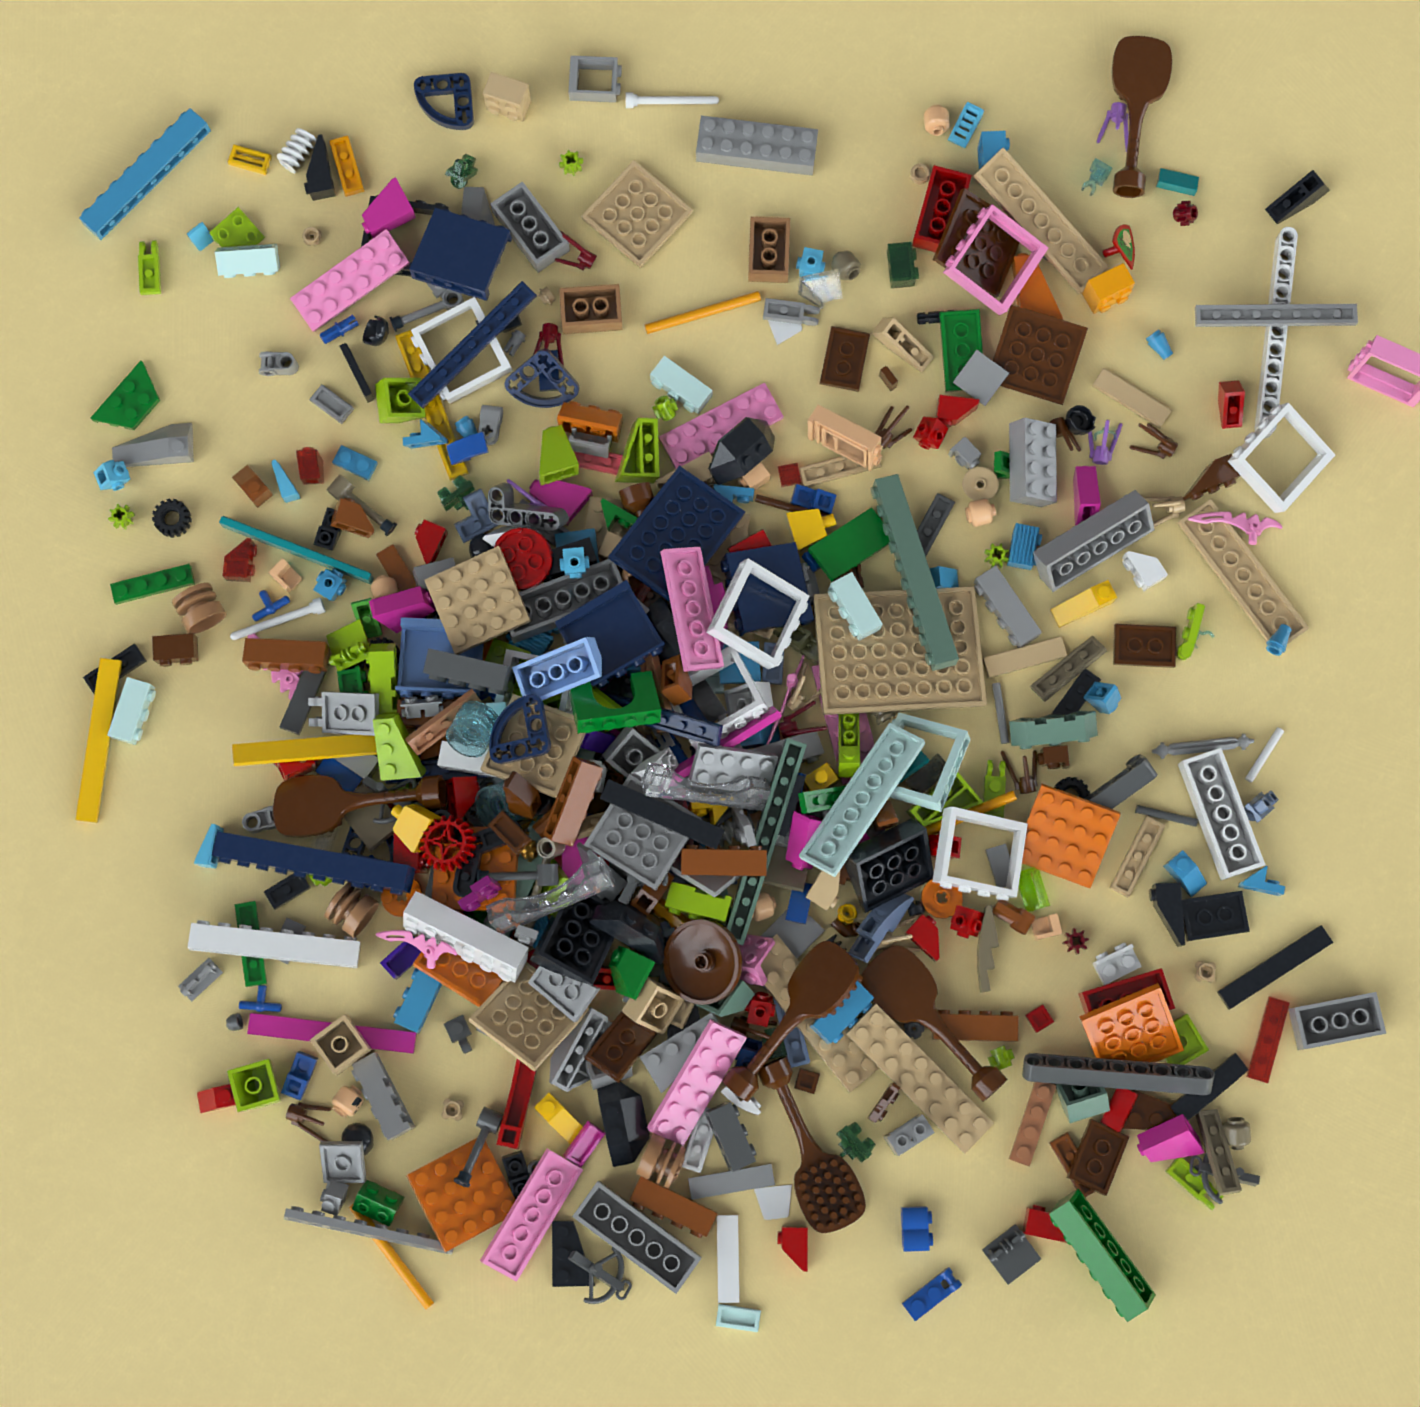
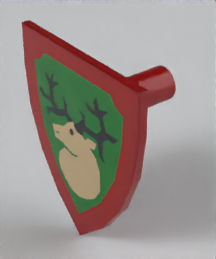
M1123 224L1118 226L1114 232L1112 239L1113 247L1103 250L1102 253L1105 258L1120 253L1132 270L1135 260L1133 235L1130 225Z

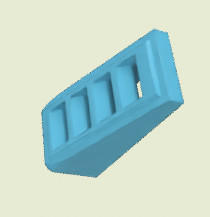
M967 102L948 141L966 148L983 117L984 110ZM965 118L973 122V125L964 121L963 119ZM962 126L970 131L967 132L959 127ZM957 132L965 136L966 138L963 139L961 137L956 136L955 134Z
M276 459L272 460L271 463L284 502L288 503L300 499L299 493Z
M211 824L194 864L205 868H217L219 858L211 855L217 831L224 832V828Z

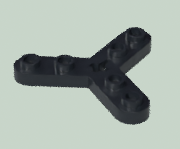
M442 809L434 812L440 817L446 816L447 819L452 815ZM513 820L522 829L521 825ZM490 827L471 835L476 837L474 843L482 842L483 844L476 845L474 851L470 850L474 856H467L468 864L462 862V869L456 867L453 891L461 898L471 893L470 886L477 882V870L480 869L482 854L506 845ZM455 828V839L462 842V835L460 831Z

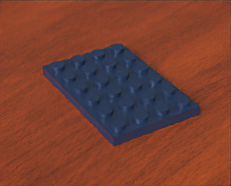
M679 465L613 549L608 559L670 602L660 551L672 548L701 547L705 567L743 518L745 511Z

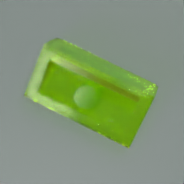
M1035 867L1022 870L1018 887L1025 910L1032 912L1049 907L1050 903L1040 871Z

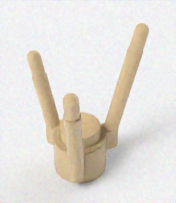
M1182 496L1143 497L1146 501H1162L1154 503L1152 506L1165 507L1167 513H1171L1153 522L1154 527L1172 518H1177L1179 513L1185 512V501Z
M807 662L804 663L798 677V684L793 689L786 703V706L794 711L799 710L821 695L820 688L805 702L806 697L799 693L806 678L804 674L808 666Z
M915 915L899 922L895 929L918 919L919 916ZM886 933L877 950L883 949L884 951L894 945L893 942L910 939L912 935L892 937L891 933ZM905 947L911 952L920 951V948Z

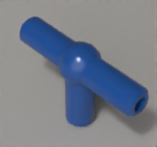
M262 590L259 595L265 608L254 613L252 618L257 622L269 614H274L278 609L290 603L289 597L284 596L273 603L267 591Z
M259 985L257 1002L240 1001L239 1009L256 1010L257 1012H280L282 1005L279 1003H266L267 987Z

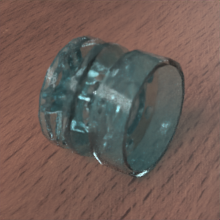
M477 701L463 703L446 731L448 744L461 755L467 757L482 756L489 747L491 731L498 715L486 704Z
M504 781L483 787L475 797L476 814L485 827H489L488 824L502 810L516 822L526 818L510 813L505 791L503 790Z

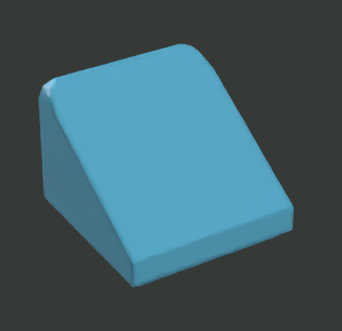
M203 222L187 233L189 239L199 251H202L214 241L209 234L210 231Z

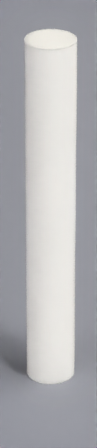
M1277 727L1245 777L1247 781L1251 783L1254 781L1284 733L1281 728Z

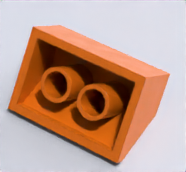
M570 401L569 403L563 402L557 421L558 426L562 425L565 432L572 433V427H575L577 432L604 438H607V435H612V442L618 443L623 424V414L613 409L604 411L600 410L597 406L589 405L585 407L581 406L578 402Z

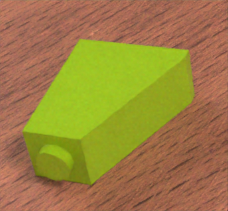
M551 426L543 430L539 469L540 486L578 475L579 463L563 426Z

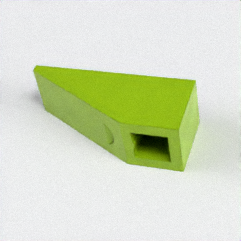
M859 713L838 714V777H853L860 767Z

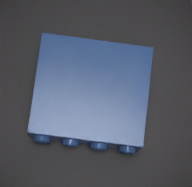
M401 617L400 626L402 633L398 683L395 686L397 694H400L401 697L421 695L422 698H425L429 695L442 696L443 699H454V697H461L470 689H473L468 688V683L466 687L448 683L449 679H447L446 683L429 679V674L423 673L428 648L454 654L441 620ZM484 643L459 655L483 660ZM473 689L480 698V690Z

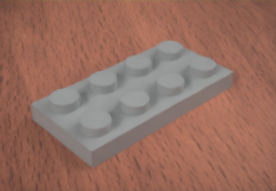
M698 743L688 782L690 785L768 794L778 755L771 752L725 746L716 747Z

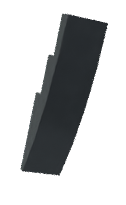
M1234 1053L1220 1066L1213 1069L1215 1075L1210 1094H1183L1170 1108L1177 1116L1183 1114L1189 1120L1229 1088L1249 1069L1239 1056Z

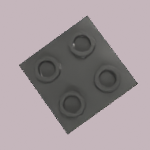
M1016 1224L982 1249L1007 1285L1041 1260V1257Z

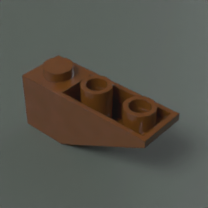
M1232 454L1215 459L1210 463L1185 494L1183 500L1192 498L1194 501L1204 496L1203 493L1208 492L1212 494L1220 490L1222 486L1228 488L1236 484V479L1240 477V474L1228 462Z

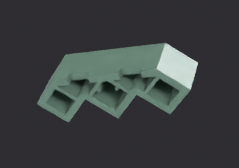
M1076 711L1067 715L1049 714L1040 718H1018L1009 721L1011 746H1020V749H1030L1032 746L1043 744L1057 746L1061 745V742L1077 740L1078 742H1089L1090 738L1098 736L1096 711Z

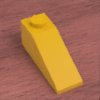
M1106 580L1050 609L1060 628L1114 603L1118 597L1109 580Z
M550 1092L534 1107L569 1144L573 1142L583 1128L579 1121Z

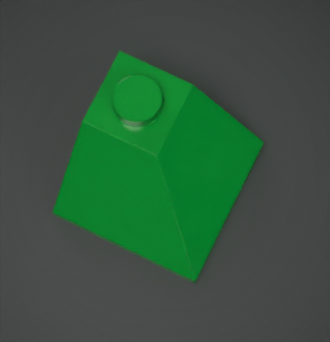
M618 946L613 951L609 963L616 992L636 1000L655 962L627 948Z

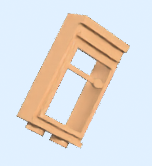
M817 405L808 419V439L811 441L815 439L817 443L821 442L822 446L865 468L868 467L869 471L872 470L874 465L878 466L882 459L881 450L883 446L881 445V437Z

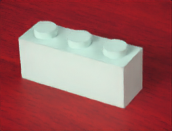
M277 244L221 247L215 251L218 276L224 275V278L236 277V274H244L245 277L255 276L256 273L273 275L280 268Z
M666 356L661 359L650 373L651 384L659 390L662 388L668 392L667 395L670 398L673 397L675 401L679 400L684 404L683 407L691 413L694 411L699 414L713 396L712 389Z
M852 572L830 584L828 595L833 602L836 601L839 606V614L849 623L850 633L854 637L856 636L860 641L881 629L883 623Z
M129 677L126 678L107 734L109 737L136 745L137 741L142 737L143 730L141 728L143 722L149 716V704L153 702L156 695L153 685Z

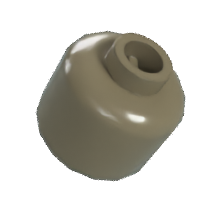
M843 251L834 255L831 268L841 280L850 281L859 275L861 264L852 252Z
M1231 1117L1223 1124L1228 1146H1231V1149L1242 1150L1244 1146L1251 1142L1250 1124L1244 1118Z

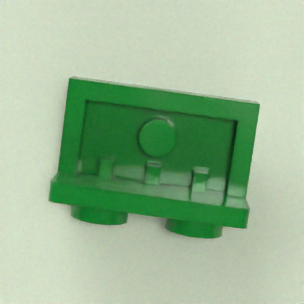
M355 666L354 669L337 671L340 692L369 693L368 690L365 691L364 683H367V674L365 670L362 671L360 666Z
M366 1180L356 1195L352 1210L384 1225L391 1226L395 1214L403 1203L404 1196L386 1189L375 1182Z

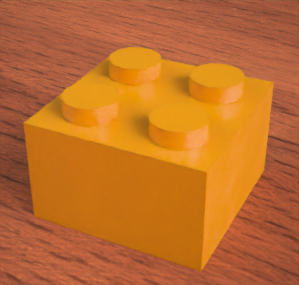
M1122 263L1088 280L1082 295L1093 314L1099 311L1103 313L1109 310L1111 305L1115 303L1119 305L1127 301L1135 282L1125 264Z

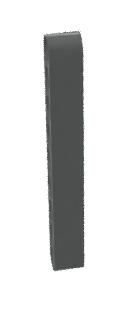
M1039 1053L1025 1055L1022 1071L1023 1078L1031 1082L1193 1095L1210 1094L1215 1075L1211 1068L1205 1066Z

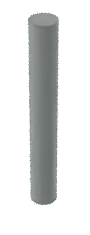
M993 683L1001 744L1009 743L1001 685L1000 683Z

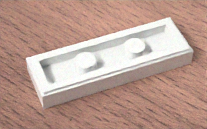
M704 1112L691 1133L685 1151V1160L682 1165L683 1168L701 1173L713 1136L712 1129Z

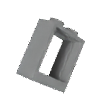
M571 56L569 100L616 102L617 95H620L621 83H617V80L622 74V65H618V58ZM579 69L612 70L611 91L578 90Z
M918 1114L884 1136V1139L894 1155L900 1156L935 1132L924 1115Z

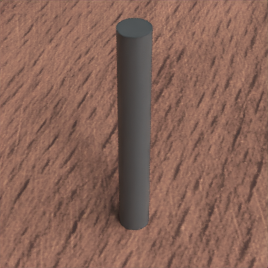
M1137 805L1135 813L1185 825L1196 827L1198 823L1196 818Z

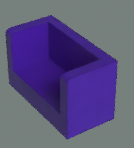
M403 942L384 958L380 964L397 980L413 966L421 951L412 944Z

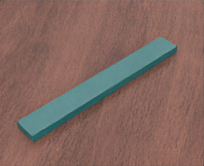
M222 516L219 521L223 528L331 570L335 568L344 575L371 585L374 580L370 572L228 517Z

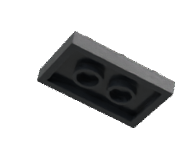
M1242 891L1182 900L1184 930L1187 942L1250 932Z

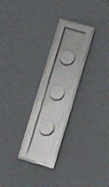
M772 1164L739 1169L734 1172L727 1171L688 1178L692 1200L775 1185Z

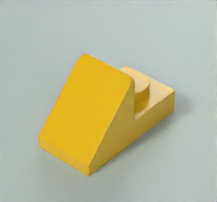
M732 798L691 801L688 805V810L699 817L706 816L709 813L710 824L715 825L731 805Z

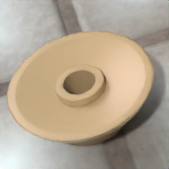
M974 467L965 474L962 486L965 494L972 500H989L997 493L999 482L995 473L989 468ZM977 483H982L983 487H977Z

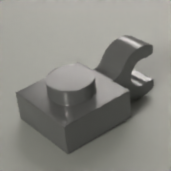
M464 1015L444 1023L452 1043L458 1041L465 1054L472 1051L467 1039L472 1033Z

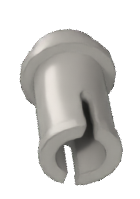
M519 330L511 333L510 340L503 348L508 353L512 347L509 352L511 356H514L521 343L525 342L526 335Z

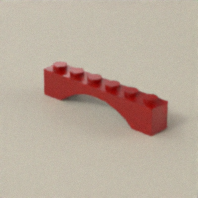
M516 1059L511 1088L496 1145L519 1149L537 1071L536 1069L534 1072L519 1059Z

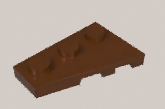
M1132 1090L1139 1095L1123 1129L1149 1130L1177 1117V1115L1170 1108L1172 1104Z

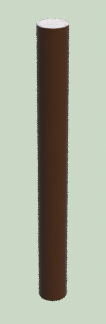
M758 494L755 499L757 503L789 512L811 510ZM820 512L821 517L829 515L827 513Z

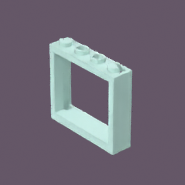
M898 712L896 719L892 720V724L902 729L904 726L955 739L933 796L896 786L890 798L942 812L970 743L968 731Z

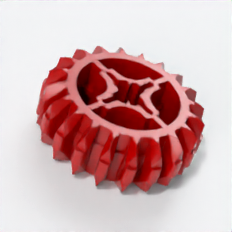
M450 815L448 819L446 816H441V822L434 819L435 825H429L428 832L422 831L426 837L419 839L424 844L420 847V851L424 852L422 858L428 859L426 863L429 866L433 865V869H441L442 872H446L447 869L454 872L455 866L458 869H462V862L469 863L466 859L467 856H474L470 852L471 849H476V845L472 844L476 837L471 836L474 830L468 828L469 823L463 822V819L460 817L455 820L453 815ZM455 828L460 831L462 842L455 839ZM441 831H443V834L440 837H437V835ZM448 840L454 843L450 844V846L448 847L443 845L446 842H448ZM434 846L440 848L441 859H438L435 855ZM456 850H460L454 857H452L453 853Z

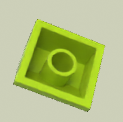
M382 378L375 384L380 423H403L426 417L425 408L422 409L408 395L421 381V378Z
M266 1059L227 1071L237 1112L281 1102L271 1060Z

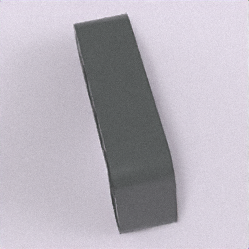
M500 483L488 491L489 519L494 524L553 531L568 522V513L562 508L514 503V491L509 483Z
M1141 754L1136 755L1125 764L1127 766L1125 770L1084 799L1113 809L1155 779L1158 774L1145 756Z

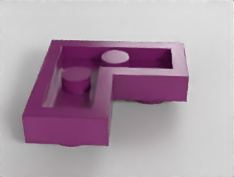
M487 875L471 885L472 892L457 902L461 909L474 911L480 907V903L484 900L496 897L502 887L498 881Z

